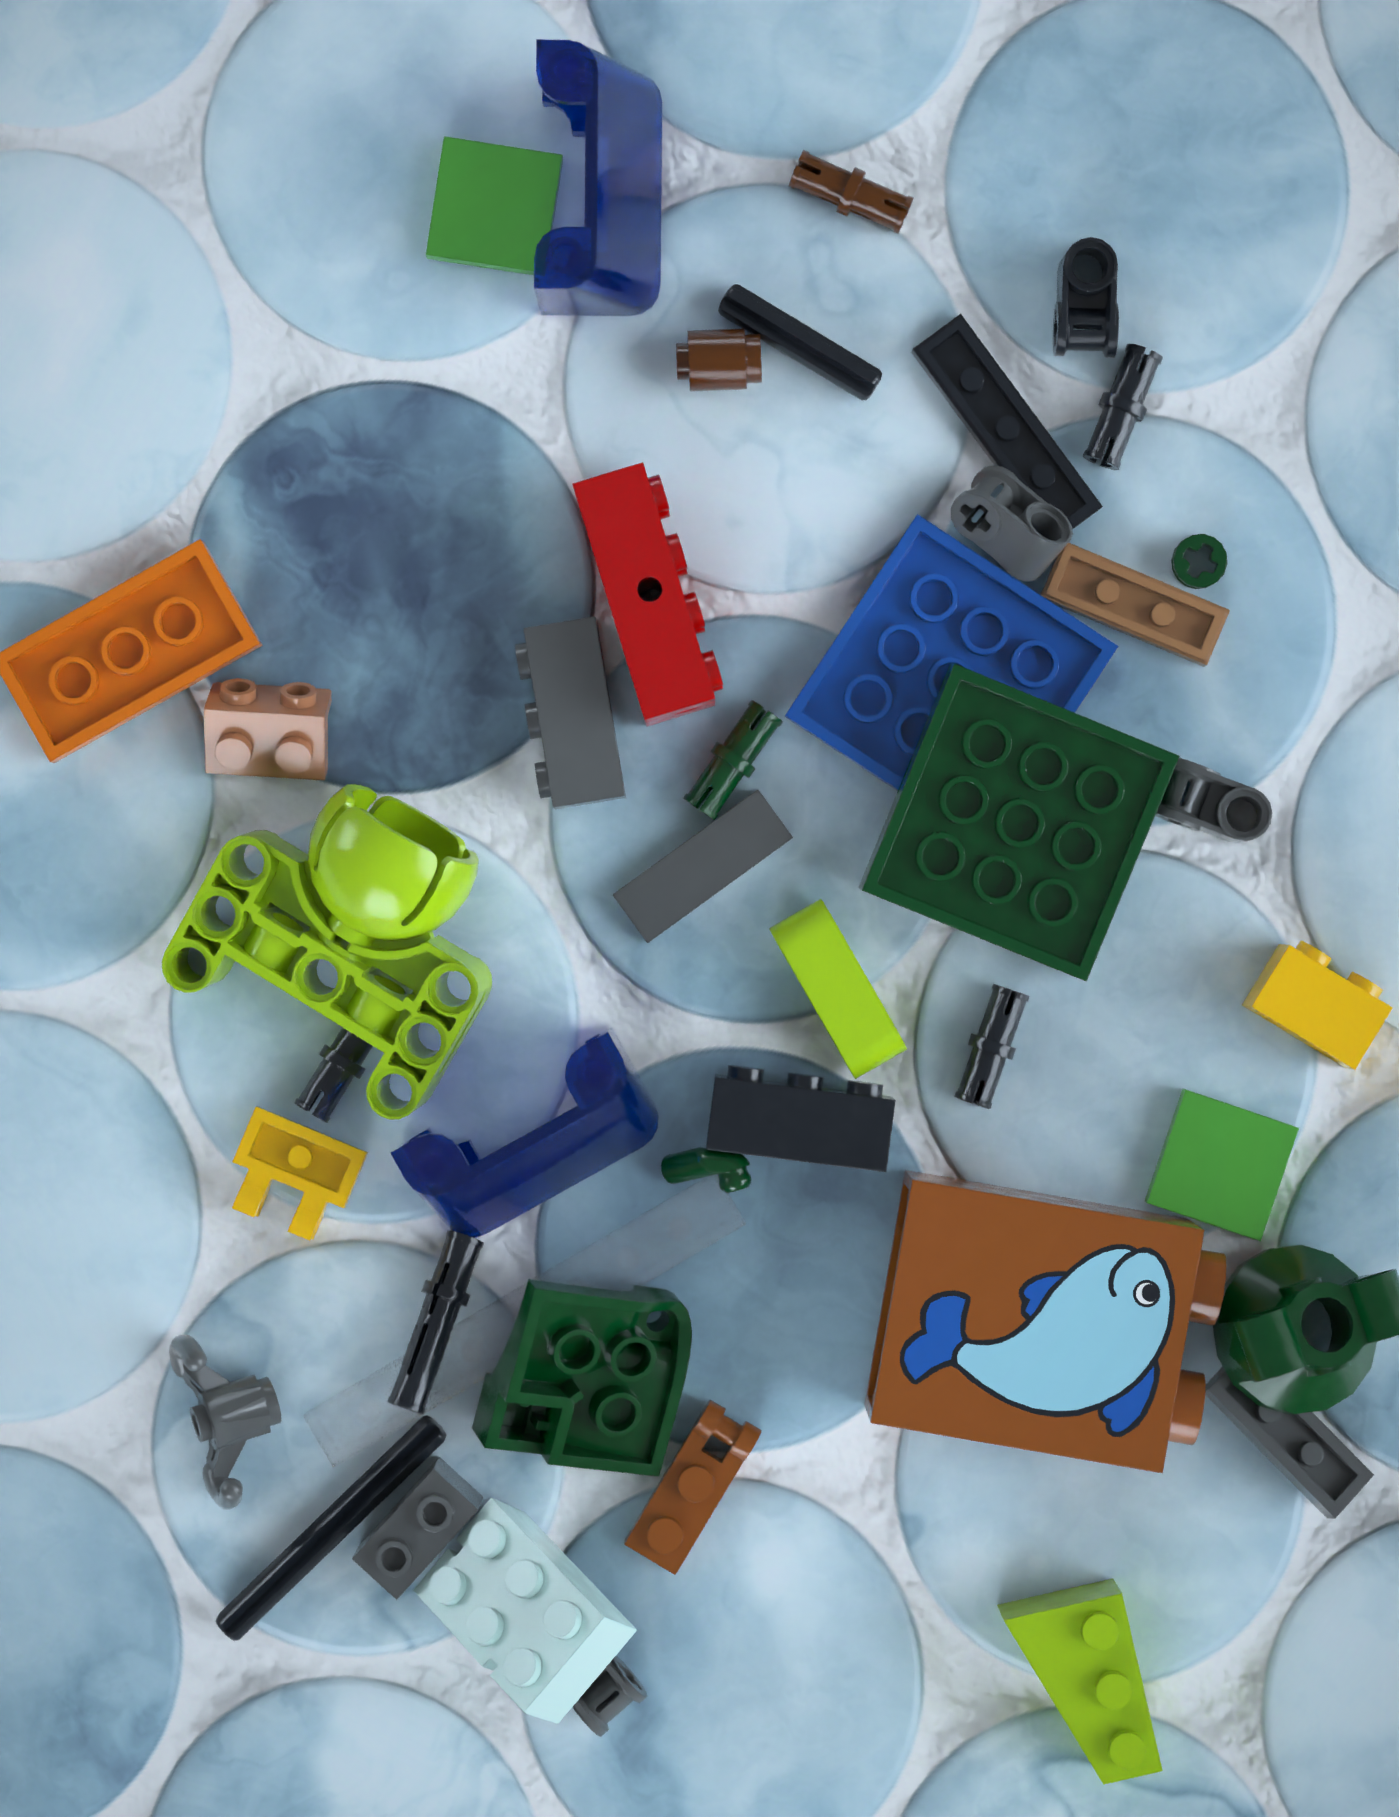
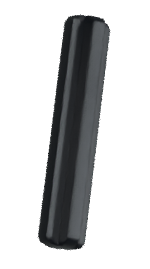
M734 284L731 286L720 302L718 312L721 316L739 327L745 328L751 334H760L762 341L858 399L867 400L878 386L882 377L880 369L741 285Z

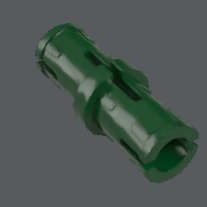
M753 700L749 702V707L724 743L716 742L710 751L715 756L689 793H686L683 797L684 800L699 809L709 792L713 790L700 808L705 815L713 820L717 818V813L742 777L750 778L755 770V767L751 764L777 727H780L783 723L781 719L769 710L765 714L764 707ZM765 714V716L763 717V719L761 720V722L759 723V725L757 726V728H756L755 730H753V729L755 728V726L757 725V723H758V722L760 721V719L762 718V716Z

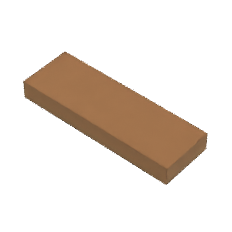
M1068 543L1055 558L1040 594L1059 607L1203 667L1207 666L1230 612L1229 609L1071 543Z

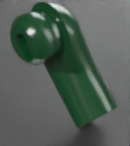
M699 1147L669 1154L661 1162L662 1175L670 1184L718 1174L720 1189L725 1193H730L749 1187L752 1181L751 1175L747 1170L750 1162L743 1154L707 1150L706 1148Z

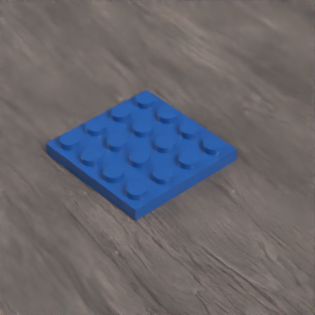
M917 514L785 717L898 791L950 664H957L1075 713L1119 646Z

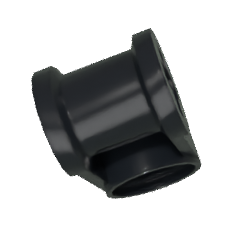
M1093 237L1080 239L1072 244L1059 262L1057 271V301L1053 317L1054 356H1064L1067 350L1102 351L1105 357L1115 358L1119 334V309L1117 304L1118 262L1112 247L1102 239ZM1079 255L1093 256L1102 267L1101 280L1092 284L1081 282L1073 273V259ZM1075 329H1095V330H1075Z

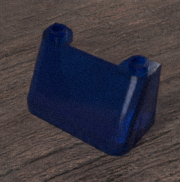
M536 39V72L539 86L542 89L543 107H556L562 111L571 124L573 137H585L584 227L555 228L545 234L536 247L534 257V290L541 315L634 316L643 314L653 307L659 297L661 287L662 99L660 90L655 82L646 75L580 42Z
M612 1027L585 1041L586 1044L577 1049L570 1056L566 1064L565 1080L571 1095L578 1105L482 1159L471 1140L457 1144L453 1139L443 1134L432 1133L430 1128L403 1142L391 1152L407 1183L452 1231L473 1238L485 1235L637 1151L653 1139L658 1129L659 1119L656 1105Z

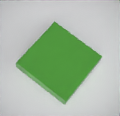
M444 136L426 249L427 259L545 277L563 155Z
M1182 1089L1145 1202L1261 1242L1299 1128Z

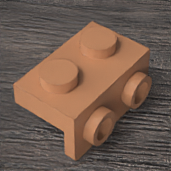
M235 678L213 683L204 707L205 773L325 780L328 771V713L332 703V691L330 689L315 688L313 685L304 682L272 686L256 685L251 680Z

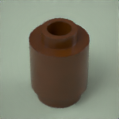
M745 328L687 331L688 343H676L677 380L689 379L690 392L747 389V383H762L760 334L745 335Z

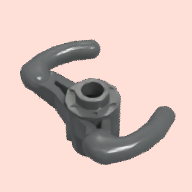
M179 1335L170 1344L169 1356L175 1374L184 1379L198 1399V1405L190 1407V1415L198 1440L200 1442L209 1440V1451L206 1457L207 1463L204 1465L202 1472L204 1483L215 1503L222 1509L229 1510L240 1503L243 1487L239 1480L228 1478L246 1441L270 1433V1426L281 1423L280 1406L273 1385L268 1377L257 1380L255 1375L229 1382L206 1366L207 1357L199 1343L192 1336Z

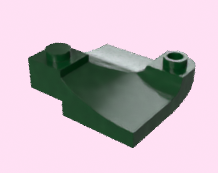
M528 1279L523 1300L503 1354L493 1372L486 1373L472 1425L473 1431L484 1448L541 1454L548 1465L659 1477L689 1365L692 1327L688 1310L675 1294L661 1288L634 1285L632 1291H615ZM655 1311H662L656 1321L647 1323L649 1314Z

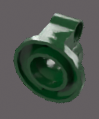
M1304 1245L1263 1250L1238 1265L1225 1283L1220 1313L1216 1323L1213 1325L1217 1357L1232 1384L1259 1406L1285 1414L1327 1410L1356 1391L1372 1367L1377 1342L1399 1335L1398 1272L1396 1269L1358 1277L1354 1271L1333 1254ZM1314 1300H1319L1323 1304L1330 1317L1332 1336L1329 1349L1326 1352L1312 1347L1302 1333L1301 1320L1303 1312L1309 1303Z

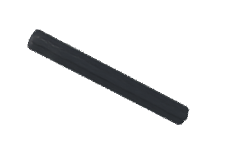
M428 1415L423 1416L219 1613L216 1618V1624L221 1631L233 1641L240 1640L444 1442L447 1435L441 1425Z

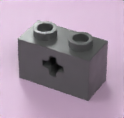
M439 1457L361 1542L352 1560L397 1600L479 1510L483 1496Z

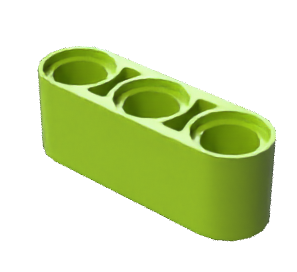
M822 899L817 900L769 928L855 1079L907 1050L895 1025Z

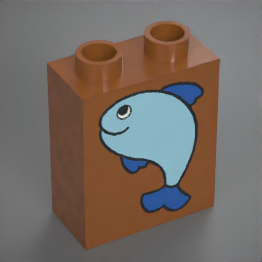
M905 1170L864 1403L870 1423L1163 1474L1168 1441L1194 1445L1199 1434L1205 1404V1375L1201 1372L1181 1369L1189 1322L1213 1326L1218 1319L1226 1282V1256L1224 1253L1201 1250L1205 1230L1187 1218Z

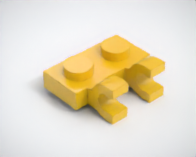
M256 1106L232 1161L249 1169L232 1209L251 1217H259L274 1179L304 1192L287 1232L309 1241L313 1240L328 1202L341 1208L346 1207L369 1152Z

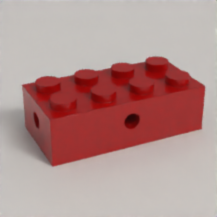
M642 462L573 483L574 492L646 727L715 706L714 692L723 689V681L713 650L701 653L696 634L705 632V622L695 591L683 594L678 577L688 574L687 564L678 534L674 533L666 536L661 519L670 517V509L659 474L647 477ZM648 589H655L661 593L657 600L651 602L640 598L641 594Z

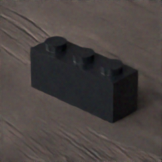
M728 1065L727 1076L715 1074L706 1140L707 1150L887 1172L896 1100L891 1096L882 1095V1084L848 1080L846 1091L823 1088L824 1077L800 1073H788L787 1083L763 1080L764 1069Z

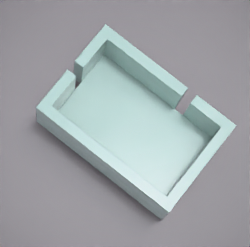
M490 1498L457 1537L456 1540L463 1546L460 1552L447 1549L413 1591L482 1667L493 1670L490 1676L524 1713L558 1724L637 1629L524 1511Z

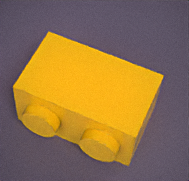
M1300 940L1296 948L1291 945L1278 944L1242 1003V1006L1342 1067L1355 1070L1393 1009L1378 999L1383 989L1354 972H1351L1346 980L1327 968L1331 961L1328 955Z

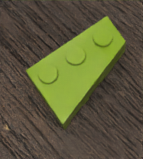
M1114 1579L998 1604V1609L1005 1624L1103 1785L1163 1771L1123 1594Z

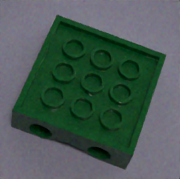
M950 664L858 888L1087 982L1180 756L962 666Z

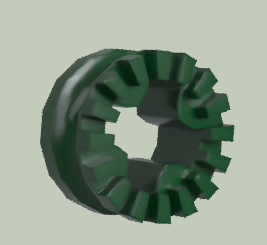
M1206 534L1192 535L1181 541L1174 549L1171 559L1172 571L1177 580L1184 586L1193 589L1207 588L1218 582L1224 575L1228 564L1227 553L1222 543L1216 538ZM1203 545L1211 550L1208 560L1215 564V568L1212 574L1203 571L1195 578L1187 573L1190 563L1183 556L1186 550L1196 552Z

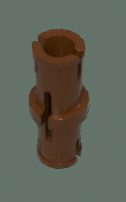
M803 150L798 160L799 164L798 166L796 165L790 179L789 187L800 189L838 206L836 212L846 217L852 212L892 229L893 232L899 234L914 197L909 195L907 197L866 179V172L855 167L853 172H850Z

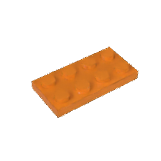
M199 539L1 651L0 675L48 760L51 763H56L263 645L205 542Z

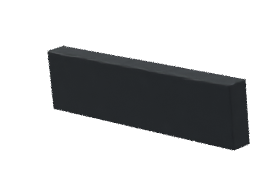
M959 314L912 349L911 353L994 466L1004 467L1013 472L1023 484L1048 504L1058 508L1068 518L1072 525V530L1103 507L962 314Z

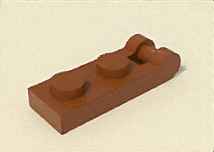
M709 1400L624 1540V1545L674 1575L678 1572L742 1463L752 1451L762 1431L747 1421L740 1425L725 1416L724 1412L726 1409L712 1400ZM711 1435L729 1445L722 1459L703 1448Z

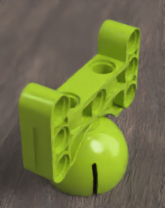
M347 784L329 799L318 814L310 834L308 854L283 840L276 833L268 830H255L237 836L223 846L165 950L162 959V972L166 981L174 989L184 993H191L223 980L230 972L235 961L382 1051L384 1054L369 1078L366 1087L367 1100L371 1108L379 1116L389 1120L401 1119L420 1108L432 1096L489 997L492 988V974L488 966L480 958L469 954L442 936L434 937L433 934L434 930L455 915L469 896L477 877L479 859L474 851L466 849L463 839L446 826L397 798L383 796L367 812L369 806L376 800L377 794L369 787ZM249 844L255 846L264 858V867L259 875L248 869L244 861L245 849ZM220 896L227 898L235 909V919L231 926L221 921L216 913V903ZM191 947L199 950L206 959L207 969L204 976L196 974L188 963V954ZM320 959L329 961L335 967L338 974L335 988L325 986L320 981L317 975V965ZM450 971L462 973L468 979L471 988L468 1000L456 998L450 992L447 984ZM420 1023L431 1024L438 1030L441 1036L439 1050L433 1051L421 1043L418 1035ZM391 1074L403 1076L409 1082L412 1091L410 1101L398 1099L392 1093L389 1083Z

